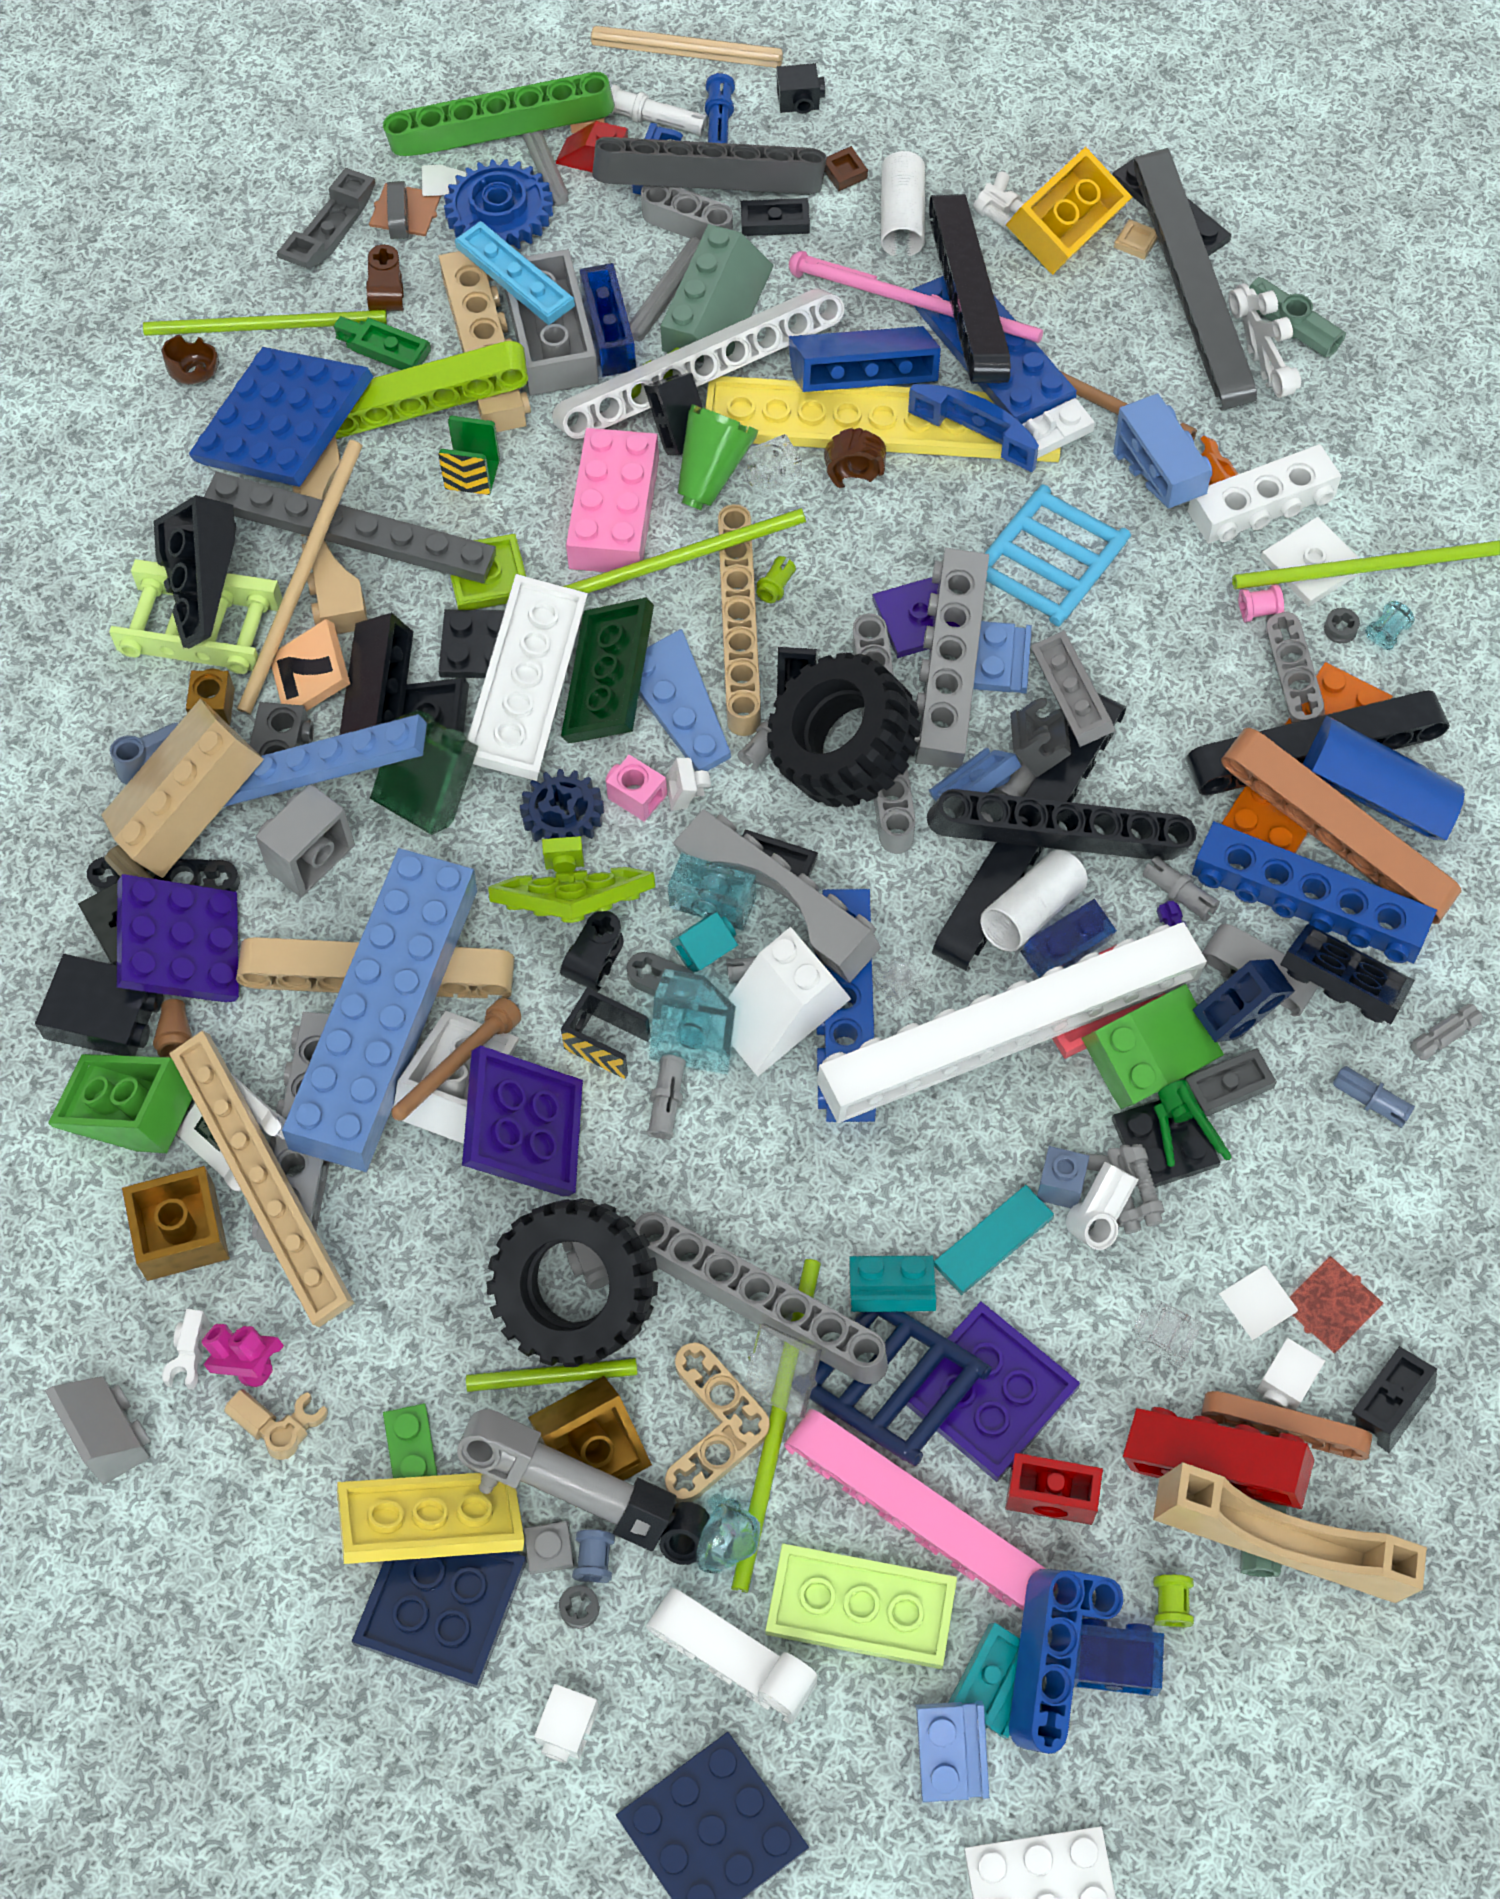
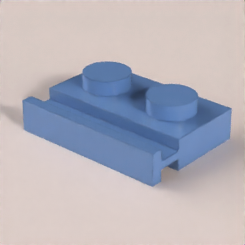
M981 621L973 689L1027 693L1032 625L1020 628L1010 623Z
M985 748L929 789V792L935 801L943 792L949 789L987 793L993 788L1006 784L1011 778L1010 775L1022 766L1016 754L999 750L990 752L989 748Z
M983 1702L916 1705L922 1801L969 1800L971 1797L990 1798Z

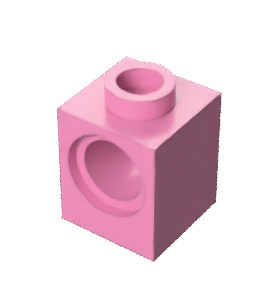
M628 755L620 765H614L607 774L605 782L608 799L644 822L667 796L666 777L631 755ZM631 785H639V786H641V787L638 788V789H628V788H627V787H629V786H631Z

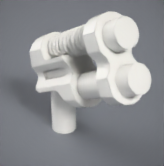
M999 172L994 184L987 183L984 190L979 193L973 208L981 216H988V218H991L1007 231L1009 230L1010 235L1018 239L1006 224L1012 218L1008 214L1010 212L1015 214L1024 203L1021 202V196L1013 191L1005 192L1010 176L1006 172Z

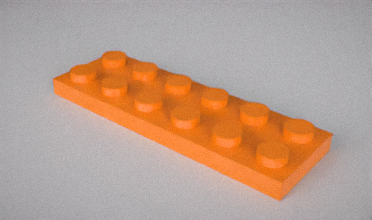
M1327 662L1324 663L1316 676L1324 702L1325 715L1392 699L1393 697ZM1308 702L1302 704V711L1305 715L1312 714ZM1290 717L1285 725L1291 724ZM1248 786L1244 787L1221 823L1293 853L1298 851L1309 833Z

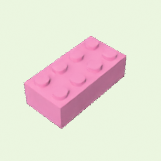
M586 428L566 542L569 569L608 572L644 560L659 463L657 433Z

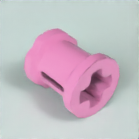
M1274 584L1267 590L1249 592L1248 589H1241L1239 591L1238 605L1243 621L1245 623L1251 622L1254 617L1284 612V599L1280 586Z

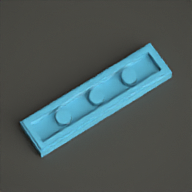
M482 221L455 239L456 248L547 325L552 324L575 307L574 297Z

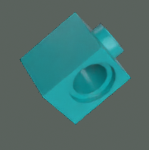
M718 912L706 916L670 940L684 965L693 973L702 970L738 946L734 939L736 931L733 925L725 916L720 917Z

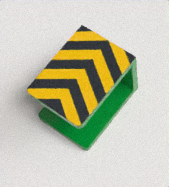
M449 416L448 426L453 450L440 449L438 454L445 489L490 495L500 461L495 423L489 420Z

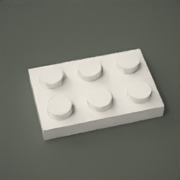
M1102 1826L964 1848L972 1899H1116Z

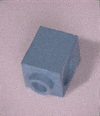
M1049 1146L1037 1197L1042 1202L1070 1209L1078 1204L1090 1156Z

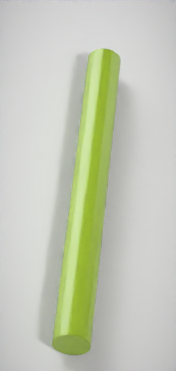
M636 1358L601 1361L592 1364L584 1363L578 1367H564V1365L471 1374L466 1375L467 1392L594 1380L602 1376L606 1378L638 1375Z

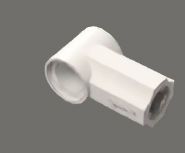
M1104 1162L1084 1201L1074 1205L1068 1212L1066 1227L1069 1233L1092 1249L1102 1250L1111 1246L1118 1235V1224L1116 1221L1139 1179L1110 1163ZM1096 1220L1094 1227L1088 1231L1092 1222Z

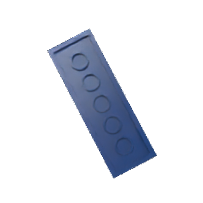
M944 276L911 289L929 296L934 294L940 296L943 300L950 301ZM994 296L999 316L1016 321ZM914 306L924 321L967 370L954 318ZM1004 333L1011 362L1009 382L977 383L995 405L1007 411L1021 424L1076 398L1077 392L1035 342Z

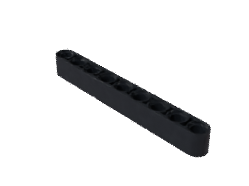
M965 194L931 195L929 201L930 219L933 218V221L930 220L931 229L971 384L1009 382L1011 371L1010 354L967 197Z
M1098 693L1112 720L1113 726L1117 722L1121 723L1127 706ZM1068 725L1071 755L1039 777H1036L1024 797L1073 802L1079 792L1077 788L1082 778L1087 779L1096 764V755L1099 750L1104 751L1114 733L1105 735L1080 747ZM1019 816L1021 822L1030 827L1028 820ZM996 842L942 928L933 946L932 954L968 972L971 969L968 966L973 956H979L988 941L982 931L980 923L981 914L1024 876L1029 865L1034 866L1044 848Z

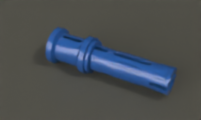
M723 73L713 74L706 80L708 99L705 102V112L709 117L708 142L728 143V122L734 112L731 94L735 90V81L732 77ZM721 83L723 84V89H722V91H720V84H721Z

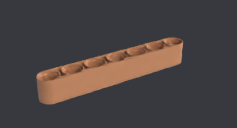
M1244 728L1222 757L1221 762L1231 774L1379 887L1437 909L1433 924L1440 923L1462 892L1459 884L1259 731L1252 728Z

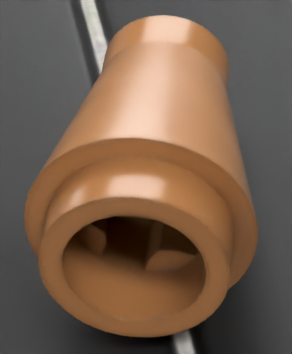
M168 999L161 1004V1014L153 1040V1046L160 1057H171L170 1052L193 1037L186 1015L185 1003L179 999Z

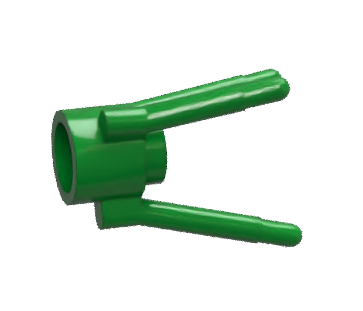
M1187 1080L1170 1083L1158 1092L1157 1095L1161 1103L1156 1105L1154 1110L1160 1122L1164 1152L1169 1167L1175 1165L1168 1118H1173L1175 1123H1181L1194 1117L1216 1152L1221 1154L1225 1160L1231 1159L1230 1152L1200 1108Z

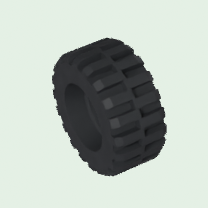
M851 652L838 653L836 658H833L831 655L817 659L818 664L814 666L808 664L800 669L801 674L795 680L791 677L785 684L787 689L783 695L778 694L774 702L775 713H770L768 728L772 732L767 733L768 748L771 749L770 757L774 765L779 768L780 773L809 798L818 803L823 802L826 806L839 807L842 804L845 807L856 806L860 804L861 799L868 802L879 797L878 792L883 788L886 791L895 784L893 780L899 773L903 775L909 767L907 760L909 756L915 755L918 746L914 739L920 736L921 723L917 720L919 718L918 706L912 700V694L878 661H873L867 655H853ZM864 707V716L855 735L842 747L828 753H823L826 736L834 723L847 712Z
M580 1198L577 1200L565 1199L532 1209V1212L520 1216L511 1224L512 1229L502 1234L496 1245L499 1248V1252L491 1256L488 1269L494 1271L493 1279L486 1282L487 1295L494 1294L496 1305L491 1306L490 1309L494 1319L501 1317L506 1327L501 1330L508 1341L516 1338L521 1343L518 1350L526 1356L539 1355L540 1363L551 1366L556 1363H563L564 1367H578L584 1363L592 1364L623 1348L625 1344L639 1334L642 1330L641 1325L643 1322L650 1318L654 1308L651 1305L652 1297L657 1295L658 1282L653 1281V1271L658 1270L655 1257L649 1258L646 1247L650 1243L645 1234L639 1236L633 1229L636 1223L627 1215L621 1217L616 1214L617 1208L606 1203L601 1205L595 1204L592 1199ZM562 1242H579L586 1245L599 1256L607 1270L609 1278L607 1302L596 1316L586 1321L571 1322L559 1317L546 1305L539 1290L538 1269L540 1262L550 1248Z

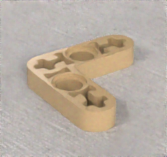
M696 1342L682 1346L677 1352L675 1358L676 1372L686 1386L719 1421L720 1425L667 1470L665 1476L666 1491L677 1496L676 1502L679 1503L693 1502L702 1496L764 1442L770 1428L769 1417L764 1409L706 1346ZM689 1355L695 1359L700 1356L704 1357L702 1367L709 1376H711L714 1370L718 1371V1374L707 1380L703 1388L698 1386V1384L703 1382L701 1374L694 1368L689 1371L685 1370L687 1366L686 1357ZM718 1385L729 1386L735 1393L734 1399L727 1405H716L710 1398L713 1388ZM742 1401L747 1404L741 1407L742 1413L750 1421L756 1418L760 1420L758 1423L759 1433L756 1435L751 1431L745 1434L740 1432L743 1429V1423L736 1413L733 1414L730 1420L726 1417V1415L733 1413ZM713 1444H722L729 1449L730 1458L722 1465H713L705 1457L706 1450ZM697 1457L702 1468L711 1475L706 1479L701 1471L692 1480L693 1490L688 1491L683 1487L677 1491L675 1489L677 1485L676 1475L681 1473L686 1477L695 1471L696 1464L691 1461Z

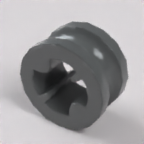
M1336 608L1328 614L1324 625V632L1333 642L1339 644L1348 643L1356 637L1360 626L1359 617L1350 609ZM1341 621L1348 623L1347 627L1343 628V630L1336 628V625Z
M575 1585L569 1587L559 1599L561 1617L572 1628L583 1629L589 1627L596 1621L599 1615L600 1606L597 1596L592 1589L586 1586ZM580 1596L581 1601H584L586 1597L592 1602L586 1607L587 1615L585 1617L578 1618L577 1613L572 1617L567 1613L572 1608L571 1599L573 1597Z

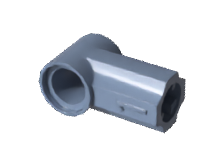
M178 723L169 724L141 738L132 735L122 736L111 744L110 754L118 779L123 784H128Z

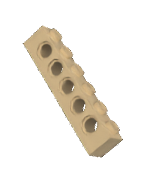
M460 251L438 255L442 279L462 352L472 351L504 341H512L511 338H504L503 333H507L508 328L504 312L497 313L496 307L501 306L496 285H489V281H493V279ZM519 389L476 400L481 420L493 421L496 433L526 426L525 414L531 413L527 392L520 393Z

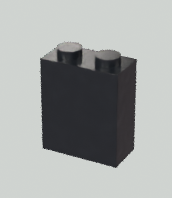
M63 954L35 1025L43 1039L118 1056H136L138 1048H144L148 1042L150 1027L147 1024L152 1012L157 1013L160 1010L163 994L117 988V965Z

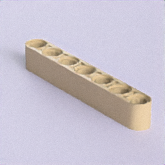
M732 504L722 508L719 512V535L751 525L750 512L746 507ZM752 540L719 551L727 725L731 732L738 736L752 735L761 723ZM738 681H747V683H737V682H738ZM743 712L749 713V715H745V716H743V715H738V714H739V713H743Z
M247 938L241 942L236 981L242 986L253 989L339 993L359 942ZM455 947L436 997H453V994H458L457 998H488V995H502V998H509L512 993L515 957L510 952L500 949Z

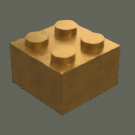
M205 1166L122 1187L136 1264L147 1281L230 1259L215 1185Z

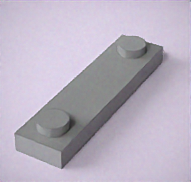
M1065 630L1031 645L1034 656L1079 746L1081 747L1114 732L1115 728Z

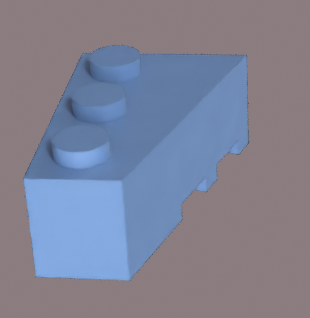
M1159 393L1119 408L1113 450L1117 460L1125 458L1131 464L1129 471L1134 476L1142 474L1148 480L1145 482L1146 488L1168 509L1207 494L1210 477L1212 476L1211 463L1207 457L1202 456L1197 450L1192 435L1189 431H1184L1177 421L1175 411L1170 405L1165 404Z

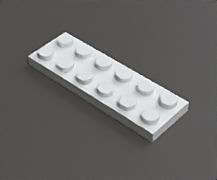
M518 574L515 575L463 752L462 762L537 781L588 593Z

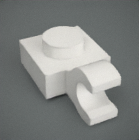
M186 1309L184 1321L178 1322L175 1328L174 1347L177 1348L179 1355L176 1359L167 1363L163 1369L162 1379L166 1386L172 1387L174 1376L182 1371L187 1372L185 1385L188 1389L193 1390L197 1385L198 1364L202 1361L205 1348L201 1342L210 1327V1322L203 1311Z

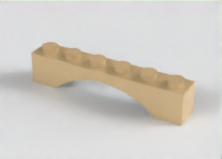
M335 435L300 487L293 486V492L321 500L325 499L341 460ZM323 540L312 567L313 572L309 574L307 579L310 595H317L318 601L317 603H311L314 623L317 625L327 619L334 623L337 634L353 632L355 630V623L368 620L360 580L345 570L334 558L326 542Z
M1183 1462L1159 1478L1153 1516L1154 1521L1393 1603H1397L1423 1590L1427 1551L1425 1546L1387 1533L1336 1528L1287 1515L1248 1497L1235 1488L1224 1476Z

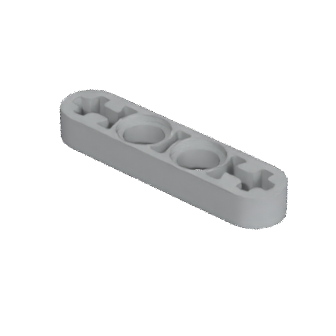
M1282 612L1275 614L1267 622V634L1291 723L1324 716V702L1301 622L1298 616L1293 613ZM1280 629H1287L1290 639L1283 641ZM1290 653H1298L1302 656L1295 662H1285L1282 660L1285 655ZM1297 680H1305L1310 683L1301 690L1290 688V685ZM1308 702L1312 714L1305 715L1302 711V704Z

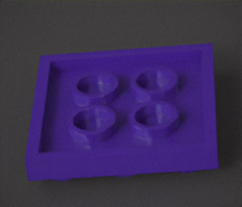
M122 874L117 881V988L218 1002H235L239 997V983L236 981L238 970L237 892Z
M481 1045L472 1050L462 1166L560 1196H570L576 1193L583 1080Z
M980 1301L947 1339L980 1358L992 1367V1371L985 1380L977 1379L938 1428L937 1432L993 1480L998 1482L1011 1467L1015 1453L1022 1454L1079 1389L1081 1383ZM944 1357L906 1406L920 1418L924 1419L963 1368Z

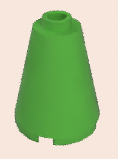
M692 404L688 413L677 491L678 494L684 496L681 503L702 510L704 504L711 506L753 444L759 430L750 426L748 428L736 420Z

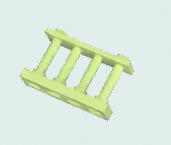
M134 560L131 573L137 589L141 590L142 593L130 627L111 626L109 633L116 650L125 656L133 658L144 654L227 667V669L237 674H246L248 671H253L258 654L256 648L252 647L262 613L267 612V610L278 611L283 599L277 580L227 573L211 637L188 649L182 646L173 613L171 614L165 634L144 631L156 597L161 594H173L166 592L163 583L168 578L164 566L158 565V562ZM232 604L247 606L248 611L237 644L216 642L226 609L231 607Z

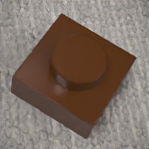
M852 146L827 156L824 172L837 191L867 179L868 169Z

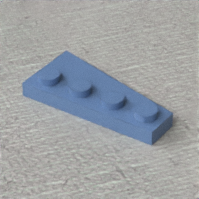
M680 629L647 647L639 692L641 699L685 758H691L695 771H709L730 759L731 751L683 630Z

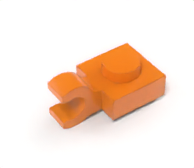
M1203 435L1200 439L1205 445V450L1201 455L1207 457L1212 466V476L1210 477L1209 485L1238 475L1229 459L1222 457L1216 441Z

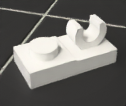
M1074 398L1051 410L1045 411L1034 419L1027 420L1022 425L1038 443L1037 458L1093 432L1095 422L1079 401Z

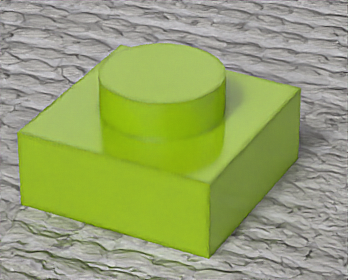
M581 836L542 839L546 870L553 869L555 872L574 871L576 867H584Z

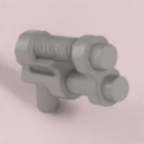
M1134 1144L1132 1147L1130 1145H1120V1148H1110L1107 1151L1108 1156L1085 1154L1090 1156L1087 1170L1100 1171L1104 1162H1107L1139 1179L1135 1187L1138 1186L1143 1205L1135 1208L1132 1196L1130 1195L1117 1219L1118 1226L1124 1227L1125 1234L1140 1231V1222L1142 1220H1145L1147 1226H1155L1163 1222L1161 1214L1165 1210L1162 1201H1159V1198H1157L1155 1186H1153L1154 1183L1152 1182L1153 1179L1147 1166L1149 1158L1143 1145Z

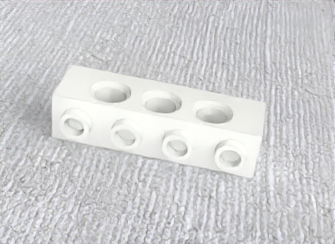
M1321 444L1209 485L1207 494L1190 500L1187 512L1208 544L1217 540L1227 542L1235 538L1243 530L1251 527L1253 530H1259L1268 525L1271 520L1284 515L1286 518H1291L1309 505L1316 503V505L1322 506L1329 503L1336 496L1342 476Z

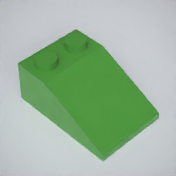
M1186 984L1081 1038L1120 1109L1129 1107L1149 1097L1166 1085L1184 1078L1224 1055L1218 1042H1214L1193 1012L1197 1003Z
M82 1054L48 1124L53 1128L136 1152L167 1153L191 1103L192 1096L171 1057Z

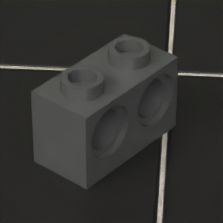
M259 702L250 746L260 756L304 745L305 743H312L314 724L313 721L308 720L303 705ZM291 728L288 731L280 732L283 729Z

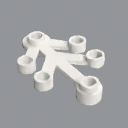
M1247 284L1237 285L1236 289L1229 292L1228 302L1235 318H1243L1247 351L1249 354L1254 353V357H1251L1253 362L1260 361L1261 377L1263 380L1268 379V383H1265L1266 387H1272L1278 398L1294 394L1296 389L1301 387L1299 371L1295 367L1290 368L1285 365L1271 337H1274L1279 342L1292 338L1293 329L1290 320L1287 317L1273 321L1261 320L1256 310H1260L1263 315L1278 310V300L1274 291L1271 290L1257 295L1255 290L1250 289Z

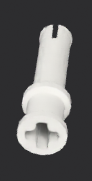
M615 84L611 87L615 103L614 110L610 114L611 116L614 113L631 117L633 122L636 123L643 122V120L651 121L702 137L704 133L702 129H705L707 126L708 115L656 102L649 99V96L644 92L634 94L620 90V86Z

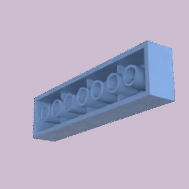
M398 848L283 1126L282 1133L288 1150L367 1172L394 1104L397 1081L412 1059L477 894L474 869Z

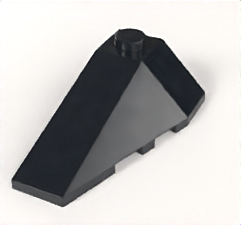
M198 495L193 496L153 521L155 556L158 565L165 567L168 578L163 583L166 592L172 593L174 596L175 605L172 613L182 646L188 649L210 638L212 635L235 543L236 532L232 504Z

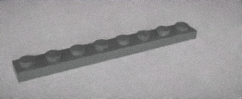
M217 471L204 495L205 498L232 504L235 517L309 536L324 501ZM338 504L324 538V541L484 584L496 556V546Z

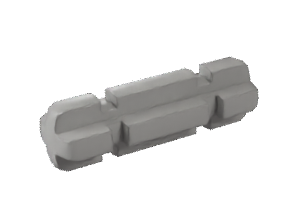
M1466 1004L1457 1010V1014H1451L1428 1030L1429 1033H1423L1415 1038L1410 1046L1411 1050L1420 1060H1427L1436 1054V1050H1442L1465 1034L1464 1031H1470L1479 1025L1483 1018L1482 1013L1474 1004Z

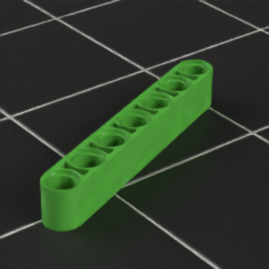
M589 72L394 112L383 121V129L393 153L399 156L422 155L601 119L613 112L615 103L608 77L601 72Z

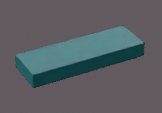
M1025 1185L934 1261V1267L962 1296L1054 1218V1213Z

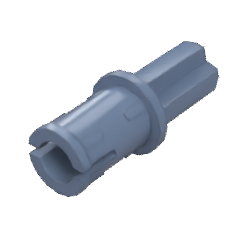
M1348 1066L1341 1068L1334 1079L1333 1085L1366 1105L1364 1110L1368 1111L1371 1109L1400 1128L1404 1126L1405 1121L1408 1120L1415 1108L1413 1104L1406 1102L1383 1088L1384 1083L1380 1082L1377 1085Z

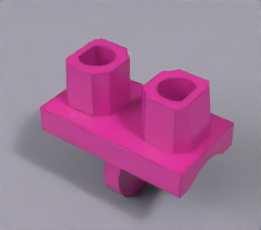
M215 1324L201 1342L211 1354L203 1364L210 1373L238 1376L242 1384L250 1387L261 1386L268 1380L273 1370L269 1357L273 1353L280 1352L284 1347L278 1337L261 1336L252 1326H243L237 1329L235 1333H232L226 1324Z

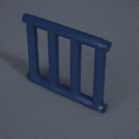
M859 1312L853 1321L866 1328H869L878 1316L896 1327L884 1342L888 1364L910 1337L929 1347L873 1419L854 1408L872 1384H864L854 1379L842 1395L837 1397L822 1387V1384L835 1368L821 1360L807 1377L804 1375L797 1377L794 1382V1388L900 1459L907 1461L913 1466H917L923 1458V1453L921 1452L923 1447L977 1379L985 1380L989 1376L992 1367L905 1312ZM874 1354L873 1357L869 1360V1362L874 1361L877 1358V1355ZM944 1357L963 1368L906 1441L887 1429Z

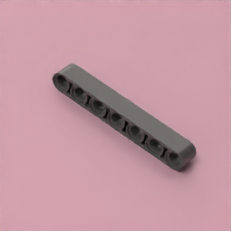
M602 137L596 140L592 176L597 181L607 184L815 194L822 189L827 156L818 149L804 147Z

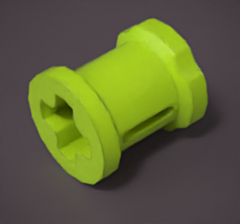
M1184 1575L1155 1576L1153 1578V1585L1158 1588V1614L1154 1617V1625L1192 1627L1194 1617L1190 1615L1189 1589L1194 1587V1579Z

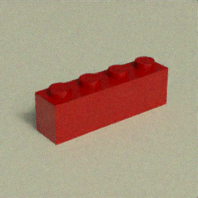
M1152 1407L1151 1411L1136 1408L1122 1456L1131 1471L1146 1476L1160 1478L1183 1462L1224 1476L1235 1488L1252 1499L1297 1509L1303 1508L1315 1461L1308 1443H1305L1298 1436L1287 1433H1280L1278 1437L1261 1434L1258 1429L1243 1424H1238L1235 1428L1221 1426L1215 1420L1205 1416H1194L1193 1419L1178 1417L1174 1412L1161 1407Z

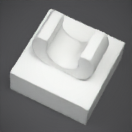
M676 758L666 775L671 811L687 809L694 797L705 796L703 787H711L709 772L703 770L694 772L691 758Z

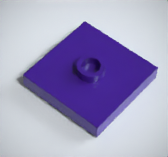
M932 577L872 594V601L878 615L886 623L888 638L897 658L928 650L923 648L926 626H933L934 616L927 615L930 594H937L938 584L932 583ZM946 622L949 626L960 627L955 622Z

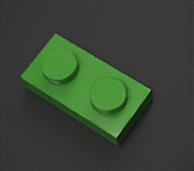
M426 1404L383 1412L393 1478L437 1476L438 1472Z

